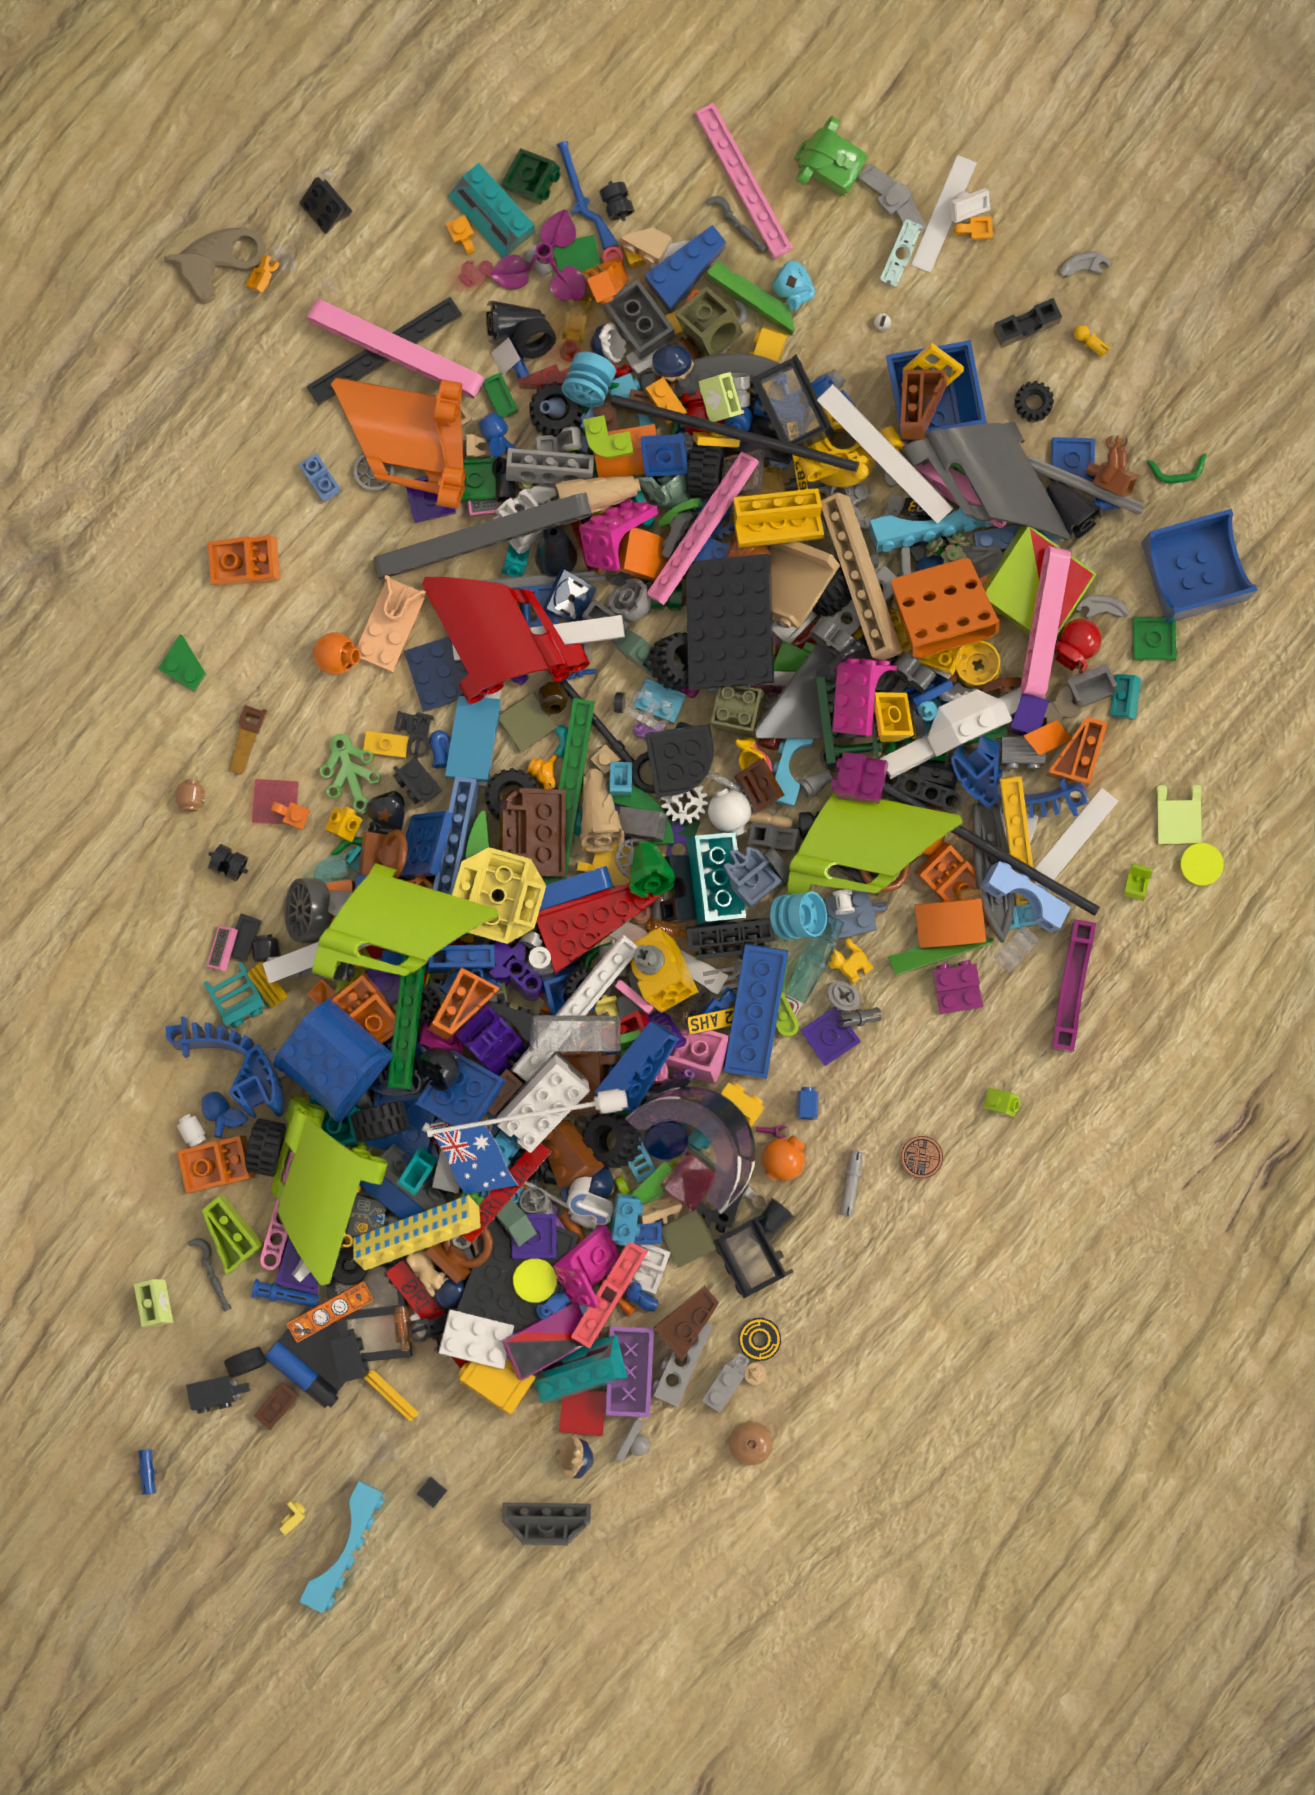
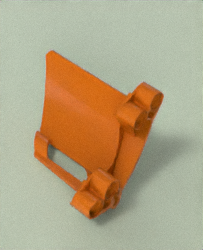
M335 378L331 385L354 430L375 478L438 494L436 505L458 509L465 492L460 409L462 383L441 379L439 393L430 395ZM383 463L423 470L427 474L429 481L424 482L388 475Z

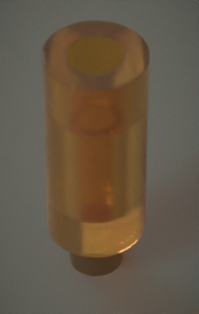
M649 918L646 922L645 929L647 933L661 928L674 940L686 937V930L682 929V926L679 924L655 918Z
M409 1306L394 1307L396 1343H400V1351L409 1350V1342H412L407 1335V1327L411 1322Z

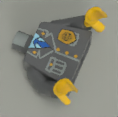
M360 1184L350 1213L347 1234H344L343 1237L345 1244L341 1245L340 1248L354 1247L353 1238L399 1221L396 1214H388V1208L384 1207L372 1194L366 1192Z

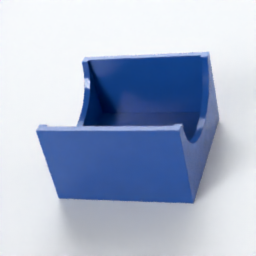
M1232 509L1150 531L1141 542L1166 624L1248 601L1257 591L1256 584L1253 585L1246 576L1237 552L1232 527L1234 515Z

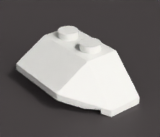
M977 689L940 706L937 709V715L933 720L927 739L937 757L1013 720L1004 701Z

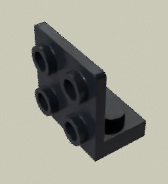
M416 757L400 769L396 765L393 767L395 772L393 774L394 779L401 788L406 786L408 789L406 793L415 805L419 803L423 807L442 792V789Z

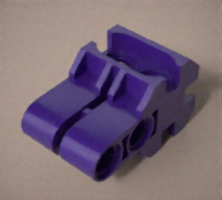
M491 939L489 945H494L495 967L491 968L492 970L489 972L492 979L497 983H505V986L510 985L527 1001L532 1002L539 999L542 981L525 963V946L519 942L511 949L509 947L511 942L506 944ZM513 971H519L520 974L515 975V974H512L511 972H513ZM530 985H533V986H535L536 988L533 989V990H531V989H528L527 987L530 986Z
M487 1004L455 1033L484 1066L498 1076H501L506 1069L509 1070L513 1067L507 1061L509 1057L516 1063V1059L512 1054L514 1051H517L519 1054L525 1051V1048L522 1046L523 1041Z

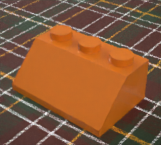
M655 424L609 431L608 435L629 431L634 454L605 459L594 453L598 477H635L645 475L640 441L641 436L657 435Z

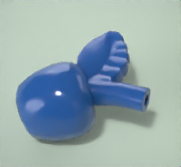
M490 413L480 420V432L488 442V449L492 457L502 456L505 450L508 451V448L517 449L504 437L508 432V426L500 415Z
M209 1092L202 1098L201 1109L203 1116L211 1122L215 1121L214 1137L222 1138L224 1125L230 1128H237L248 1121V1117L242 1111L230 1109L227 1099L220 1092Z

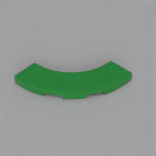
M607 781L610 792V782ZM632 786V796H612L614 804L628 808L658 811L665 814L661 806L650 795L637 787ZM668 818L664 840H652L653 844H674L673 832Z

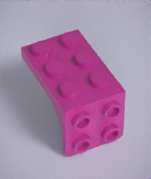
M626 499L614 507L605 509L604 513L593 516L588 522L580 525L586 564L590 567L610 571L619 570L618 548L622 537L627 531L657 515V506L649 505L647 502L638 503L633 502L631 499Z
M847 658L846 662H841L837 666L833 732L872 735L877 681L885 671L897 670V666L890 665V661Z
M600 1225L559 1260L553 1267L557 1273L556 1277L562 1284L569 1301L597 1308L599 1302L592 1287L613 1269L620 1257V1253L614 1240L610 1237L608 1227Z

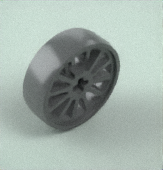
M295 879L287 891L284 907L285 924L289 936L296 942H319L322 934L329 928L331 913L328 912L330 894L326 884L320 879Z

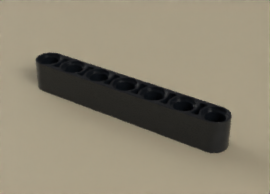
M824 748L820 753L822 766L838 773L836 763L827 764L824 760L826 755ZM906 773L895 776L897 781L892 786L925 805L947 813H956L961 807L962 799L956 791ZM911 782L916 784L917 789L914 792H908L905 789V785ZM928 790H934L938 796L930 800L925 796V793ZM954 797L958 804L954 807H949L945 802L946 799Z

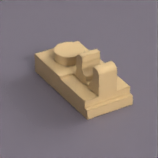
M673 1195L644 1204L642 1215H638V1220L642 1224H651L658 1219L663 1223H667V1216L670 1214L677 1220L682 1204Z

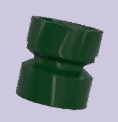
M678 583L664 605L651 599V610H663L667 606L671 611H681L682 583Z

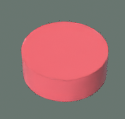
M615 246L606 248L602 255L603 263L618 256L621 257L623 262V252Z

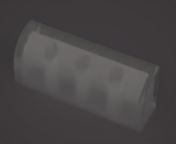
M534 1015L530 1027V1052L621 1051L620 1016Z

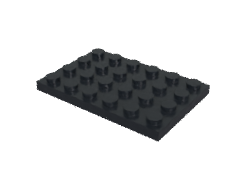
M760 554L693 561L686 571L689 689L701 690L774 683L771 555Z
M495 1217L488 1225L493 1240L492 1252L485 1263L471 1269L456 1311L513 1325L512 1334L541 1319L537 1315L536 1308L539 1304L544 1305L548 1299L541 1302H528L516 1294L513 1286V1274L522 1262L529 1259H511V1236L498 1218ZM556 1226V1259L541 1260L548 1262L553 1267L575 1247L579 1234ZM482 1240L481 1246L476 1257H478L483 1251L484 1240ZM558 1279L554 1293L549 1298H551L555 1293H558L559 1287L561 1285Z

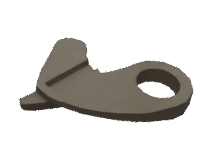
M226 228L201 237L180 254L165 256L164 262L175 264L180 276L196 299L202 304H208L216 297L215 289L212 285V278L216 267L246 272L251 271L254 267H259L263 254L266 255L267 249L262 236L255 230L249 228ZM247 238L256 242L258 251L253 259L240 261L234 257L233 247L237 241Z

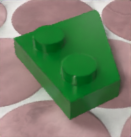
M180 634L158 667V670L196 692L206 673L185 638Z

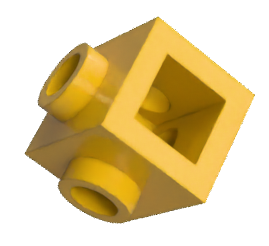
M347 806L344 809L335 807L329 816L324 830L338 838L352 842L359 830L362 818L355 815L357 811Z

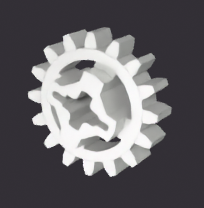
M703 786L692 789L698 795V798L693 797L690 791L686 792L687 801L691 802L686 804L684 810L682 802L679 800L683 799L685 793L661 797V800L666 802V804L662 805V809H668L666 815L673 816V823L679 819L680 825H683L684 820L692 824V818L699 821L698 814H705L702 806H708V802L703 801L707 797V793L701 794ZM670 804L675 805L679 809V814L671 808ZM697 807L693 813L687 815V811Z

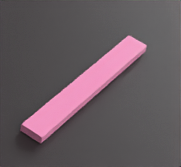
M712 103L696 111V118L772 258L776 259L792 251L793 248L715 104Z
M741 451L647 592V596L662 605L666 603L732 504L733 497L738 495L758 465L759 461L756 458Z

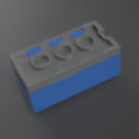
M394 1143L380 1157L388 1161L382 1184H373L363 1180L359 1183L366 1192L377 1198L384 1207L394 1212L400 1220L455 1200L454 1192L432 1187L434 1176L429 1173L415 1196L399 1186L397 1180L411 1157Z

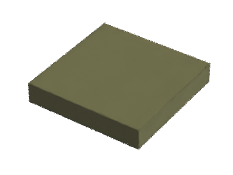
M533 693L499 715L500 723L521 753L557 728L548 714L541 709L540 703Z
M699 1209L662 1227V1235L678 1268L717 1249Z

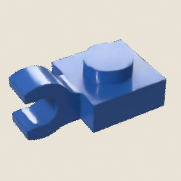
M726 987L720 999L718 1000L713 997L701 1011V1015L731 1009L728 1006L736 998L734 991Z

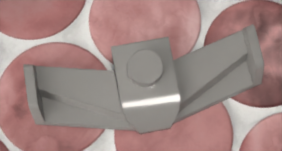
M868 165L858 174V180L881 195L877 198V202L890 217L897 212L902 224L907 219L918 223L923 227V229H919L920 233L927 228L911 197L912 192L905 184L896 182L874 165Z

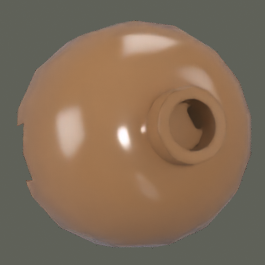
M748 1421L740 1424L733 1430L730 1436L729 1447L732 1455L738 1462L744 1465L755 1466L769 1458L773 1448V1439L765 1426L758 1422Z

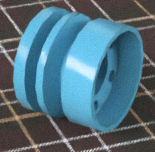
M578 352L573 358L569 368L570 372L567 373L561 389L569 399L582 406H602L608 393V387H610L616 373L615 366L598 354Z
M813 891L777 896L770 910L772 928L775 934L783 940L820 936L827 924V911L823 899L818 893Z

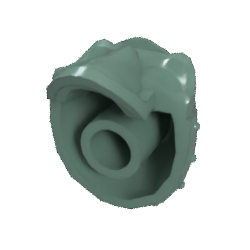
M687 474L659 476L655 480L652 477H634V479L638 478L640 487L657 507L671 510L691 498L687 485Z

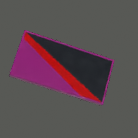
M570 1302L564 1309L555 1314L554 1312L551 1313L548 1319H539L502 1340V1344L519 1381L528 1378L584 1346L571 1337L583 1318V1313L578 1303Z

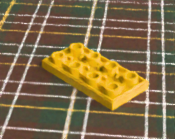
M890 609L889 614L902 652L906 651L912 655L899 613ZM965 646L916 659L920 664L953 676Z

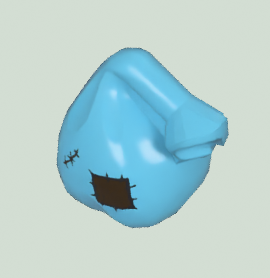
M794 260L784 264L772 283L774 292L781 298H787L786 303L793 312H796L802 304L812 300L815 296V289L807 270L802 264Z

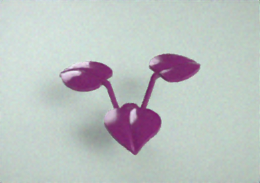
M564 209L555 213L543 224L540 231L543 242L536 246V255L532 256L533 259L528 267H526V262L521 256L508 255L490 273L491 278L500 286L508 289H519L528 283L529 276L527 271L531 270L536 260L541 264L550 263L557 274L550 282V290L554 297L562 301H579L583 299L586 285L581 272L572 266H567L560 272L553 260L552 248L555 245L559 248H565L571 245L576 238V228L568 211Z

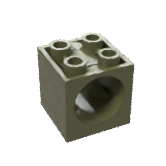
M707 286L675 313L685 337L689 338L707 356L720 354L744 333L734 310Z
M748 686L718 688L711 719L712 726L716 730L755 737L753 730L761 721L766 699L765 693L762 689Z

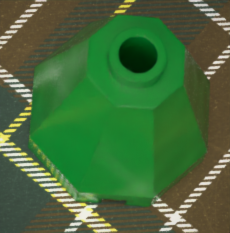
M647 841L641 842L634 849L629 880L630 892L643 898L648 897L646 893L660 896L672 889L675 879L672 868L655 844Z

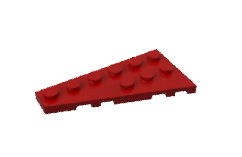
M629 883L539 911L536 925L544 947L551 955L550 963L554 974H557L659 900L663 894L653 896V893H646L648 897L641 898L630 892Z

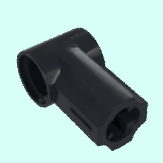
M497 457L492 465V473L496 476L497 501L505 502L510 498L514 500L515 481L506 480L507 459Z

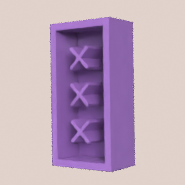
M610 1326V1336L617 1335L628 1378L607 1384L606 1415L650 1417L654 1328Z

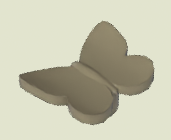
M1064 686L1057 694L1056 699L1052 700L1051 703L1049 702L1044 718H1047V724L1055 720L1061 723L1062 718H1073L1078 714L1079 708L1071 703L1073 696L1069 686Z

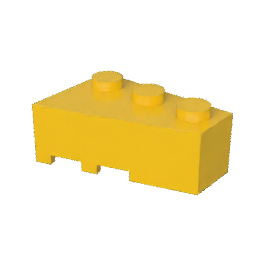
M768 326L762 327L761 331L757 330L754 338V343H757L755 351H750L749 354L766 357L779 363L789 333ZM774 379L763 384L767 396ZM751 387L747 391L752 392Z

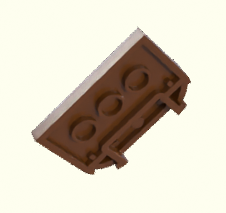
M523 788L504 794L499 807V850L531 859L540 876L565 877L566 790Z

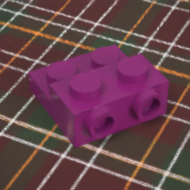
M844 752L842 758L837 759L836 769L839 772L837 778L832 780V790L838 799L880 803L889 763L887 760L866 758L864 754Z
M971 960L958 962L957 967L950 968L949 964L936 966L937 970H933L932 974L940 1015L983 1007L976 963L971 964Z

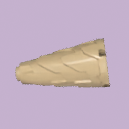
M633 476L597 477L554 483L558 500L579 493H587L592 514L637 496V491H641L638 478L634 479Z
M590 769L583 776L581 845L583 849L586 846L587 851L593 853L613 851V845L617 844L619 848L623 844L624 831L621 828L618 812L615 810L613 798L609 792L607 779L604 778V774L598 769Z

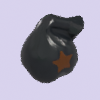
M394 790L370 799L367 804V813L373 821L369 823L368 832L387 835L394 829L402 830L406 809L405 801L399 792Z

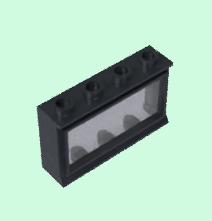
M797 354L756 377H751L754 384L750 386L756 398L760 397L762 401L759 404L764 416L768 414L771 421L767 423L772 433H777L778 440L809 447L835 434L823 407L817 401L818 396Z

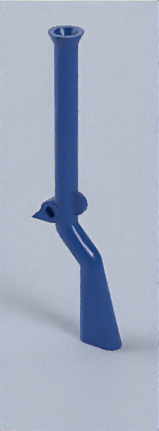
M568 141L558 143L556 146L560 149L577 202L571 214L581 213L583 217L595 222L603 250L611 246H619V243L601 216L587 209L589 199L583 196L569 153Z

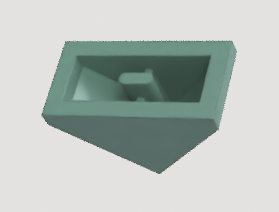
M512 1199L496 1215L518 1247L537 1234L526 1214Z

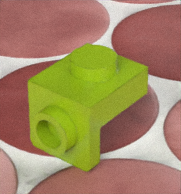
M1132 864L1127 875L1123 896L1144 901L1153 869L1144 865Z
M988 1087L983 1108L1015 1117L1020 1107V1096L1012 1092Z

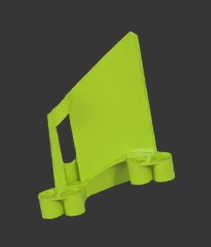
M833 791V794L811 826L799 852L790 864L787 894L811 892L813 885L878 893L896 879L897 874L917 856L963 823L961 816L880 799V803L838 799ZM833 865H841L878 873L879 875L869 884H862L831 877L828 874V869Z
M375 863L369 875L352 893L330 927L322 934L318 943L319 946L312 973L334 980L333 976L337 966H340L341 962L407 976L409 973L425 965L428 959L439 950L474 928L498 917L499 914L496 908L394 878L395 872L397 873L396 869ZM363 943H368L407 955L409 958L404 963L395 966L360 955L358 947Z
M290 1096L285 1114L288 1125L271 1189L273 1196L280 1201L278 1213L295 1249L319 1284L325 1285L331 1281L360 1180L373 1184H382L388 1161L371 1156L370 1152L363 1149L353 1148L352 1151L321 1129L326 1112L322 1106L310 1104L307 1099L299 1096ZM290 1148L294 1156L286 1183L284 1184L280 1177Z

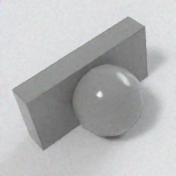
M635 1419L616 1455L618 1460L623 1462L629 1450L636 1456H643L649 1451L650 1441L645 1435L638 1434L644 1423L643 1421Z

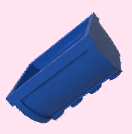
M971 340L937 346L964 366V370L945 388L926 434L936 429L946 430L967 425L987 424ZM924 349L886 355L900 435L903 368ZM902 439V440L905 441V442H913V441H915V440H917V439Z
M330 998L318 1005L302 1019L276 1054L273 1065L280 1072H284L327 1110L332 1119L344 1122L394 1054Z

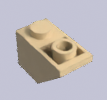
M649 228L624 235L621 245L624 246L623 248L631 254L637 253L642 256V259L648 264L652 265L654 263L659 265L671 245L672 238L655 228Z

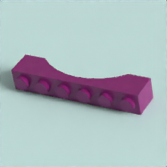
M1078 919L1072 922L1050 1046L1052 1050L1068 1053L1074 1052L1083 988L1096 929V923Z

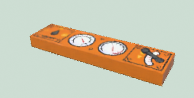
M363 1280L286 1322L298 1343L374 1301V1298Z

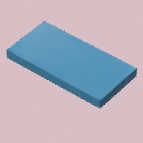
M465 696L458 697L445 772L446 779L463 777L476 779L480 782L489 781L501 708L500 699L483 698L475 704H468Z

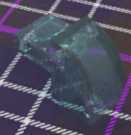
M345 854L330 856L320 861L314 870L313 878L320 879L325 884L333 882V880L349 878Z

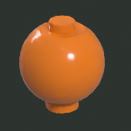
M338 632L323 635L316 642L312 650L317 667L329 675L344 674L353 665L358 664L360 660V650L355 647L349 637Z
M793 1134L789 1139L777 1138L767 1144L762 1153V1166L766 1169L764 1174L773 1181L776 1178L780 1181H789L796 1178L802 1172L805 1165L803 1149L806 1145Z

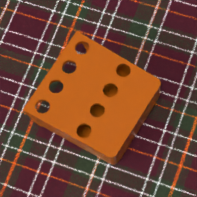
M969 558L959 559L900 576L891 581L894 602L910 644L912 655L915 658H922L991 638L999 631L1000 621Z

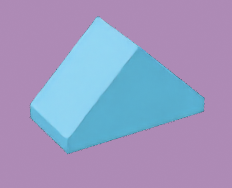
M610 762V794L612 796H632V762Z

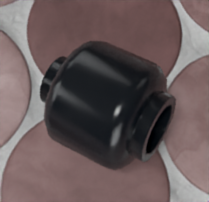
M272 934L255 936L256 940L251 942L253 960L256 962L265 963L268 957L281 956L279 940L273 937Z

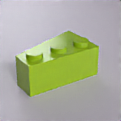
M226 1195L218 1196L202 1209L210 1234L213 1236L217 1246L216 1250L224 1265L226 1275L233 1273L264 1247V1243Z

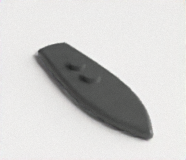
M724 353L692 359L694 363L693 369L685 379H681V381L676 379L674 394L678 400H682L681 395L684 393H688V396L696 395V390H700L698 381L728 372L749 374L750 386L754 384L751 377L754 378L779 365V363L766 357L746 353ZM654 371L640 375V391H645L646 387L653 384Z
M981 802L972 806L973 833L1009 853L998 804H994L990 808H987ZM973 845L975 879L978 896L982 899L983 912L998 940L1004 943L1013 920L1015 893H1008L997 899L980 888L990 867L999 862V860Z

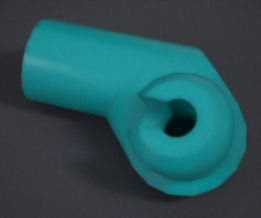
M559 725L555 729V734L559 737L560 744L553 753L563 758L568 727Z

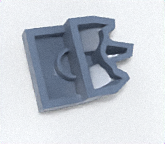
M747 847L746 856L738 850L730 851L729 856L733 865L729 863L723 865L732 889L749 909L782 882L768 866L769 861L759 850Z

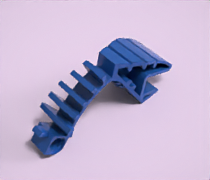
M980 736L977 748L971 754L962 745L954 748L951 761L958 780L961 781L964 789L970 792V795L975 799H980V802L987 808H990L998 800H1002L999 786V778H1002V770L999 769L1000 743ZM1063 777L1059 782L1060 788L1043 793L1024 794L1025 804H1029V818H1034L1035 803H1041L1042 817H1047L1049 810L1048 801L1050 800L1053 801L1055 815L1060 814L1061 796L1065 797L1073 816H1079L1077 807L1087 804L1089 800L1084 785L1078 782L1067 785ZM1078 791L1081 793V797L1073 798L1070 793Z
M182 1016L181 1025L166 1026L167 1040L174 1049L182 1050L184 1058L190 1057V1049L198 1048L226 1049L245 1056L244 1062L230 1089V1096L252 1118L257 1117L253 1108L264 1102L267 1103L277 1117L283 1115L284 1091L282 1090L281 1080L260 1044L254 1047L252 1039L245 1035L242 1038L238 1032L232 1029L229 1034L228 1030L221 1025H218L216 1030L210 1023H205L204 1032L197 1022L192 1023L194 1038L191 1039L189 1020ZM182 1034V1038L179 1041H174L177 1035Z

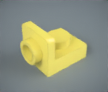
M609 994L602 995L601 1001L598 1000L597 1004L594 1005L596 1017L606 1011L611 1016V1019L600 1025L599 1028L620 1019L616 1005V995L611 997Z
M291 1500L287 1503L295 1515L293 1516L290 1513L281 1521L283 1526L280 1528V1531L284 1535L290 1533L306 1517L304 1514L306 1509L298 1501L294 1503Z

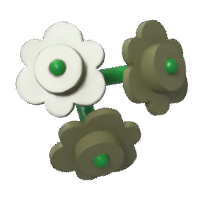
M960 533L953 534L952 537H947L946 540L950 543H955V546L948 545L945 549L946 552H943L939 549L943 539L941 537H938L936 540L933 538L927 543L925 554L928 558L937 552L944 559V564L967 558L960 545H970L971 541L965 539L966 536Z

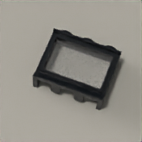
M764 1214L713 1240L717 1247L716 1252L722 1257L725 1269L732 1276L735 1288L742 1295L743 1299L794 1273L793 1269L785 1272L780 1262V1259L784 1258L783 1252L781 1250L774 1251L769 1241L774 1238L773 1233L770 1230L764 1232L759 1222L765 1218Z

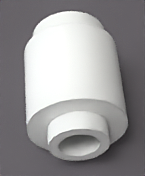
M188 1114L178 1120L180 1124L176 1127L185 1143L189 1144L190 1147H195L206 1140L205 1132L196 1116L191 1117Z

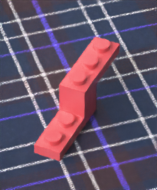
M628 1242V1245L624 1248L610 1274L596 1294L599 1306L587 1309L571 1336L573 1339L591 1348L647 1255L648 1250L636 1243Z

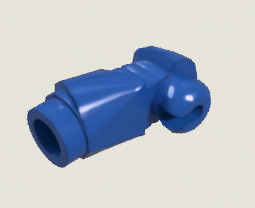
M632 1282L631 1286H628L626 1289L627 1301L631 1300L644 1311L654 1312L657 1308L658 1300L641 1291L642 1285L640 1283Z
M564 1291L555 1293L544 1305L539 1304L537 1306V1315L541 1319H548L551 1313L554 1312L555 1314L564 1309L570 1301Z

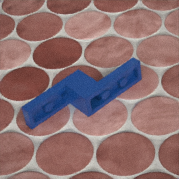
M447 945L428 959L425 964L424 973H448L450 969L494 968V945ZM382 951V962L395 966L402 964L403 954L394 951ZM383 971V974H394Z

